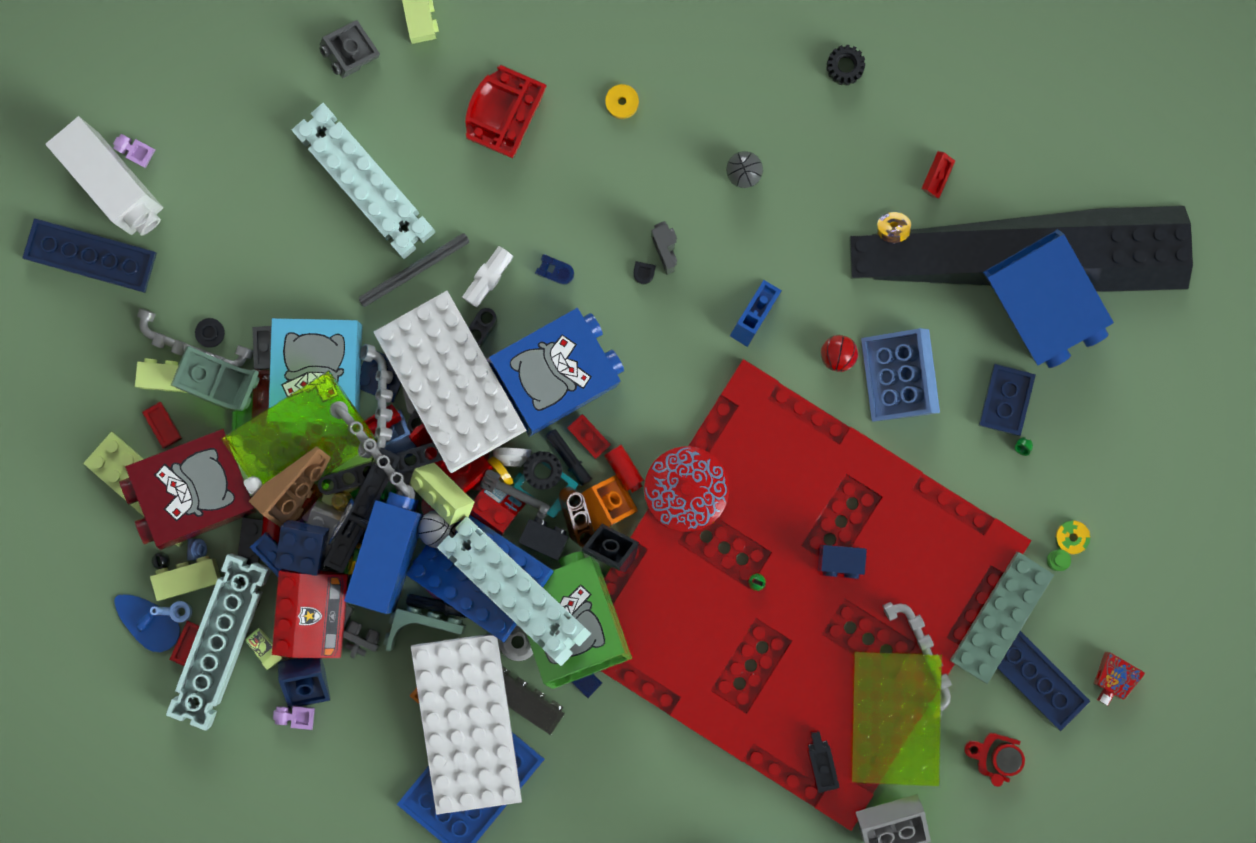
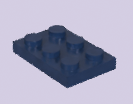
M994 364L978 426L1021 436L1036 374Z

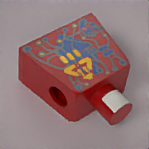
M1105 652L1094 681L1095 685L1102 688L1097 700L1109 706L1114 696L1124 700L1142 679L1145 672L1114 654Z

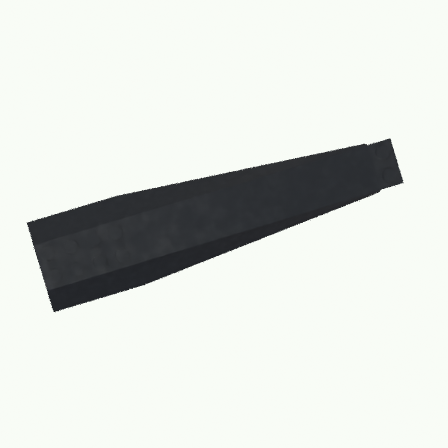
M1185 206L1099 208L910 230V236L901 242L900 238L894 239V236L889 234L886 236L883 233L882 238L878 234L850 236L851 279L873 278L874 280L991 286L983 273L984 271L1058 229L1067 238L1096 292L1188 290L1193 268L1191 222Z

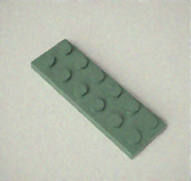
M1016 552L950 661L988 684L1054 574L1023 554Z

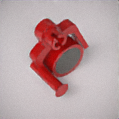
M989 733L983 743L971 740L964 745L965 754L970 758L978 760L977 767L979 773L989 776L990 781L996 787L1003 785L1004 781L1010 783V778L1006 776L1017 775L1025 765L1024 753L1019 747L1014 745H1020L1021 741L1010 737ZM996 739L1010 742L998 745L991 754L992 765L1000 774L989 772L986 767L988 751ZM972 746H976L975 753H971L969 750Z

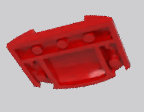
M500 65L497 67L498 71L490 76L487 75L481 81L472 95L465 120L466 139L513 159L537 107L540 105L547 85Z

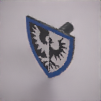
M352 498L344 510L328 545L333 543L347 520L349 522L342 532V535L350 538L356 525L365 530L367 529L369 521L352 513L356 505Z

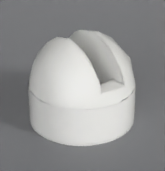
M253 476L244 480V485L253 496L261 488L262 482L261 479Z

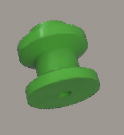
M1053 550L1047 556V564L1054 571H1064L1071 564V556L1065 550Z

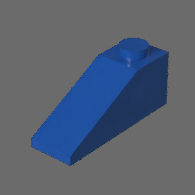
M763 280L734 327L730 337L748 347L782 290Z

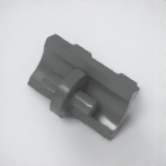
M352 620L343 631V638L355 643L353 645L347 642L345 646L346 649L352 651L350 657L354 659L357 654L365 656L367 651L360 648V646L374 652L377 651L380 646L378 642L381 633L369 629L366 638L358 635L363 625Z

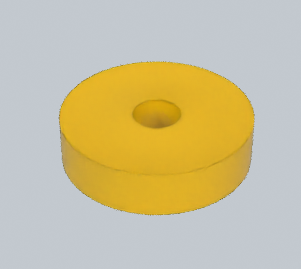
M619 84L608 91L605 104L608 112L613 117L626 119L637 111L639 98L637 92L631 86ZM623 98L626 100V103L620 105L618 100Z
M492 456L487 460L494 468L492 471L501 475L499 481L509 486L513 484L510 474L496 457Z

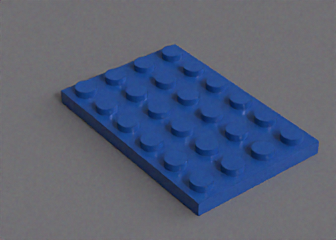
M469 515L471 521L541 587H544L554 572L552 569ZM461 521L455 523V528ZM426 545L406 573L408 577L504 643L517 625L438 548Z
M512 732L521 789L545 758ZM429 766L397 803L401 809L442 843H476L507 806L500 805L436 815Z

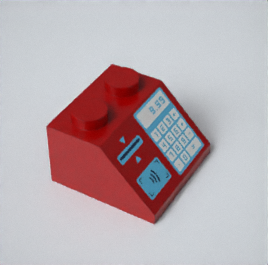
M496 488L493 493L482 489L473 500L474 505L470 515L502 536L526 503Z

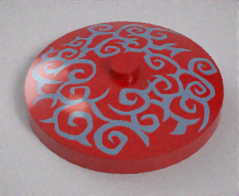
M683 446L666 451L653 462L645 478L644 495L650 512L664 526L677 531L691 532L709 526L722 514L729 498V480L724 467L712 454L697 447Z

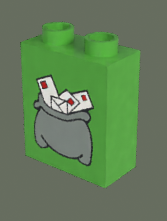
M574 552L559 559L561 568L553 570V574L543 588L577 619L591 635L580 646L575 643L570 648L573 654L560 666L527 634L543 684L552 689L632 659L600 566L591 556L585 558L583 552Z

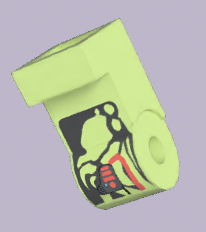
M260 628L245 638L247 644L267 670L273 668L285 658L284 656L272 655L273 642Z

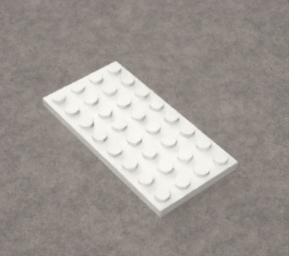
M448 291L441 293L374 331L377 340L451 473L527 431Z
M492 634L411 645L436 815L521 803L522 798L498 638Z

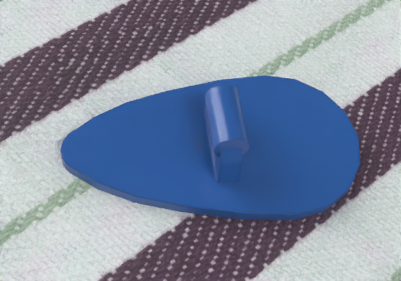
M117 595L115 597L114 603L120 619L135 639L146 649L152 652H164L170 650L177 643L180 637L179 623L172 620L170 615H152L150 613L151 607L158 605L133 595Z

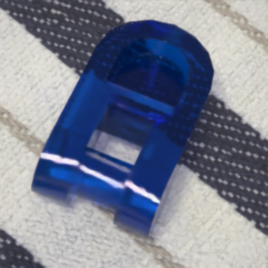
M542 255L540 259L542 263L536 269V275L561 285H567L572 282L574 270L569 264L550 256ZM549 265L555 266L553 273L547 271Z

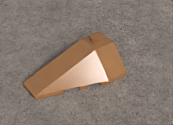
M315 447L263 484L249 502L263 516L279 527L287 520L296 521L304 510L302 508L306 498H310L313 493L311 488L314 482L321 478L331 457L320 448Z

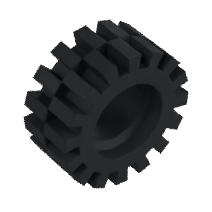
M841 45L838 49L835 48L828 58L826 67L829 72L828 75L833 78L832 81L839 82V85L854 84L861 78L866 65L864 63L865 57L861 55L862 52L860 50H856L857 47L855 46L851 48L849 47L850 45L845 47ZM842 58H849L854 63V69L851 72L844 73L838 68V61Z
M539 451L526 459L523 466V474L526 481L532 487L539 490L551 489L560 481L562 466L554 454L547 451ZM540 462H546L551 467V474L545 479L538 478L534 472L535 466Z

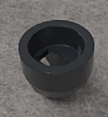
M157 553L152 558V565L156 569L167 568L170 564V558L165 553ZM157 556H160V561H161V564H162V566H160V567H159V563H158Z

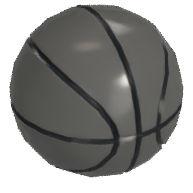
M738 152L727 163L726 172L728 179L736 187H753L762 178L763 164L759 157L752 152Z

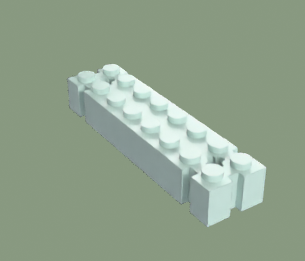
M322 103L311 112L313 118L308 123L303 119L291 129L305 147L309 144L311 145L308 148L311 154L387 241L390 238L394 240L390 244L403 259L407 258L416 250L414 244L419 239L424 243L436 233L423 216L419 219L416 217L419 214L417 209L340 121L335 124L337 118ZM321 131L325 132L326 136L323 138L319 134ZM404 224L405 226L408 224L409 230L406 233L404 230L401 232V226Z
M466 516L455 528L458 533L453 538L448 535L437 548L526 634L542 647L550 657L562 666L573 654L570 648L575 643L580 646L591 633Z
M234 553L226 556L221 569L226 574L216 582L175 690L180 694L171 700L166 716L179 721L189 718L191 719L190 725L205 731L212 726L217 713L216 710H213V706H217L222 700L263 593L258 588L266 584L271 572L269 567L257 562L251 564V566L246 564L247 558ZM243 577L246 584L241 586V582L238 579ZM197 697L200 703L196 705V701L193 698Z

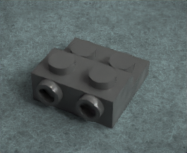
M358 20L322 37L319 47L324 58L328 57L332 62V71L336 75L340 74L342 79L360 70L361 66L373 61L380 55Z
M663 221L654 225V229L651 230V238L666 275L675 271V266L677 265V259L673 252L675 243H677V236L674 229H669L668 224Z

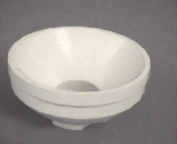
M493 449V456L503 466L522 467L526 459L531 456L532 450Z
M516 625L505 643L499 640L502 653L511 660L523 661L533 655L527 634L518 625ZM514 636H521L524 639L522 648L517 649L512 646L511 641Z

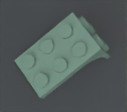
M186 346L170 386L229 411L237 412L248 408L251 402V391L257 387L259 377H257L259 372L234 366L195 348Z
M407 606V609L397 608L396 611L391 613L389 624L392 625L389 633H386L383 645H386V651H393L400 631L410 623H419L457 634H464L466 625L462 624L463 620L449 617L448 620L441 618L442 614L435 612L423 614L421 613L422 609Z

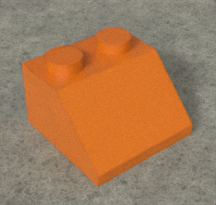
M616 475L581 493L584 496L595 532L601 524L610 527L638 511L628 491L626 492Z

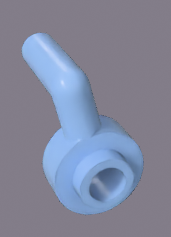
M177 601L171 607H151L150 613L152 615H170L171 619L175 622H186L192 616V607L185 601ZM180 608L185 609V614L183 616L179 614Z

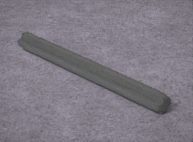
M462 233L360 296V303L363 307L373 303L469 243L468 237L465 233Z

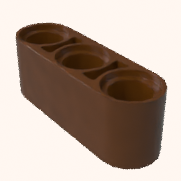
M569 486L564 487L559 493V501L569 536L572 541L583 548L594 534L584 496L577 490ZM574 495V499L569 502L570 497ZM580 514L579 518L574 521L575 517ZM585 533L584 537L580 540V536Z

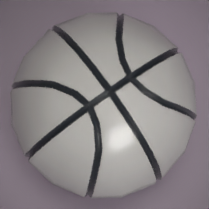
M433 510L421 518L418 525V535L424 544L437 548L448 535L452 538L454 537L455 523L449 525Z

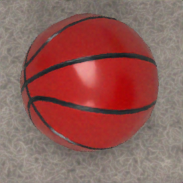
M835 335L827 339L823 344L821 357L828 369L836 372H845L856 363L858 350L851 338Z

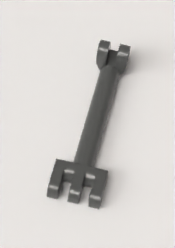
M492 470L486 471L480 483L483 489L493 493L496 488L539 509L536 518L544 520L550 505L499 481L500 474Z

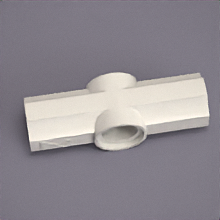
M498 246L487 263H484L474 276L475 280L468 287L462 298L478 308L488 292L492 291L500 281L501 274L512 261L513 255Z

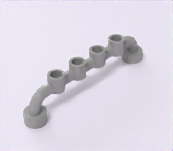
M141 308L138 311L137 317L140 318V330L144 336L152 340L151 344L159 348H164V345L172 347L171 352L183 356L186 346H190L237 367L242 366L247 358H252L253 350L240 345L237 346L235 352L239 356L236 360L232 361L161 333L154 332L148 328V322H153L156 314Z
M364 344L360 351V359L371 362L374 359L378 363V371L376 373L378 389L375 394V398L378 400L375 418L378 421L375 438L377 439L376 447L379 450L380 447L385 448L386 441H390L392 437V429L386 428V422L391 420L393 412L391 409L386 408V402L389 403L393 397V392L387 390V384L391 383L393 373L387 371L386 361L375 350V346ZM371 441L366 442V448L369 449L372 447ZM360 443L358 448L359 456L370 458L372 455L369 451L364 450Z
M341 401L332 403L330 414L334 418L345 421L349 432L355 434L361 441L362 448L369 451L373 456L376 466L385 471L391 484L396 485L398 488L396 494L414 499V489L404 483L403 475L396 472L390 465V459L380 453L376 447V441L369 438L363 431L362 424L355 421L348 413L347 405ZM354 424H358L359 429L356 432L352 430V426ZM367 441L372 442V447L369 449L366 448ZM381 458L386 460L384 465L379 464ZM397 474L399 476V480L397 482H394L393 476Z
M889 602L882 605L889 621L898 618L897 613L899 612L906 615L917 643L924 654L926 663L933 674L935 683L942 694L941 702L937 704L935 700L927 703V707L933 719L941 717V711L947 708L950 703L951 696L948 687L952 684L948 675H942L939 667L943 666L939 655L933 656L930 648L934 644L930 635L924 636L921 628L925 627L922 617L920 615L915 616L913 610L905 604L892 605Z

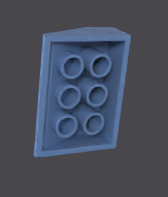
M919 328L861 338L872 422L940 413L929 329Z

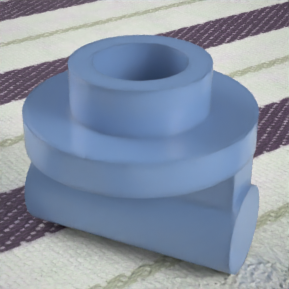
M188 539L187 560H196L206 556L207 546L202 539Z

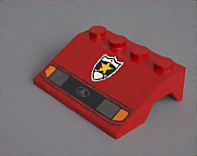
M286 569L279 571L272 655L291 658H341L346 609L344 599L347 593L349 574L321 571L317 576Z

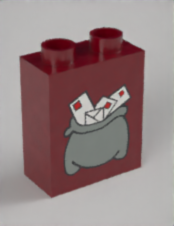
M224 429L125 466L129 478L119 481L128 505L139 501L144 517L136 520L135 525L143 544L154 541L156 547L160 550L257 512L256 508L249 502L251 496L244 485L243 476Z

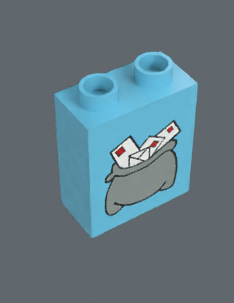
M272 318L268 421L280 424V434L306 435V424L323 425L322 435L348 436V425L345 421L334 418L330 414V406L336 401L344 402L348 407V413L355 421L360 422V351L362 348L363 325L358 320Z

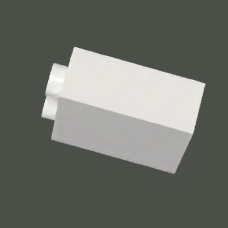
M79 116L46 143V146L114 224L131 235L138 231L143 236L160 223L161 219L157 216V213L163 209L162 205L101 134Z

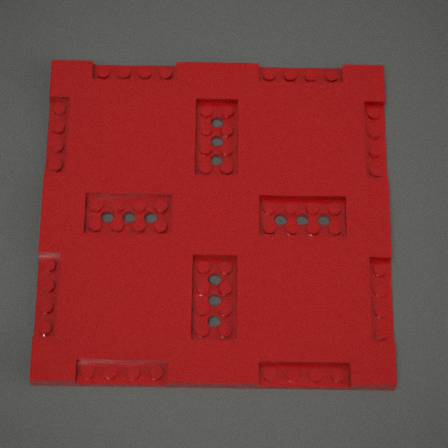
M743 359L688 445L709 452L724 467L730 489L727 505L716 521L703 529L691 532L670 529L660 523L649 509L647 510L630 537L639 542L635 560L626 572L611 567L604 578L632 659L601 670V672L852 831L857 823L856 812L867 807L874 795V791L905 741L928 708L927 703L931 702L939 691L906 615L899 612L897 613L898 618L889 621L882 605L889 602L892 605L905 604L913 610L915 616L920 615L925 624V627L921 628L924 636L930 635L934 644L930 648L933 656L938 654L943 664L939 669L942 675H949L955 665L950 659L1016 552L1024 554L1032 540L997 518H993L928 477L921 470L854 428L847 426ZM851 497L858 501V506L854 510L849 509L846 505L847 500ZM839 515L844 516L847 520V524L843 528L835 524V519ZM704 530L712 533V540L708 543L700 539V534ZM828 533L835 536L836 541L831 546L867 549L865 575H859V579L844 578V573H838L837 577L823 576V571H818L820 545H826L824 536ZM723 541L730 545V551L727 554H722L718 550V545ZM739 553H745L748 556V562L745 565H739L736 562V557ZM753 574H761L766 580L765 587L760 591H755L749 586L748 581ZM754 578L752 580V583L758 584L760 586H762L763 582L758 581ZM848 621H852L856 625L855 631L851 634L846 633L844 630V625ZM865 633L873 635L874 641L872 644L865 645L863 643L862 637ZM764 641L768 644V650L765 653H759L756 650L758 642ZM884 644H888L892 648L891 654L886 657L880 653V648ZM753 659L756 661L757 667L754 671H747L745 669V662L747 660ZM738 677L743 678L746 682L745 687L740 690L736 689L733 685L734 680ZM818 730L820 731L822 741L827 740L830 746L840 787L818 793L808 752V745L813 744L810 732Z

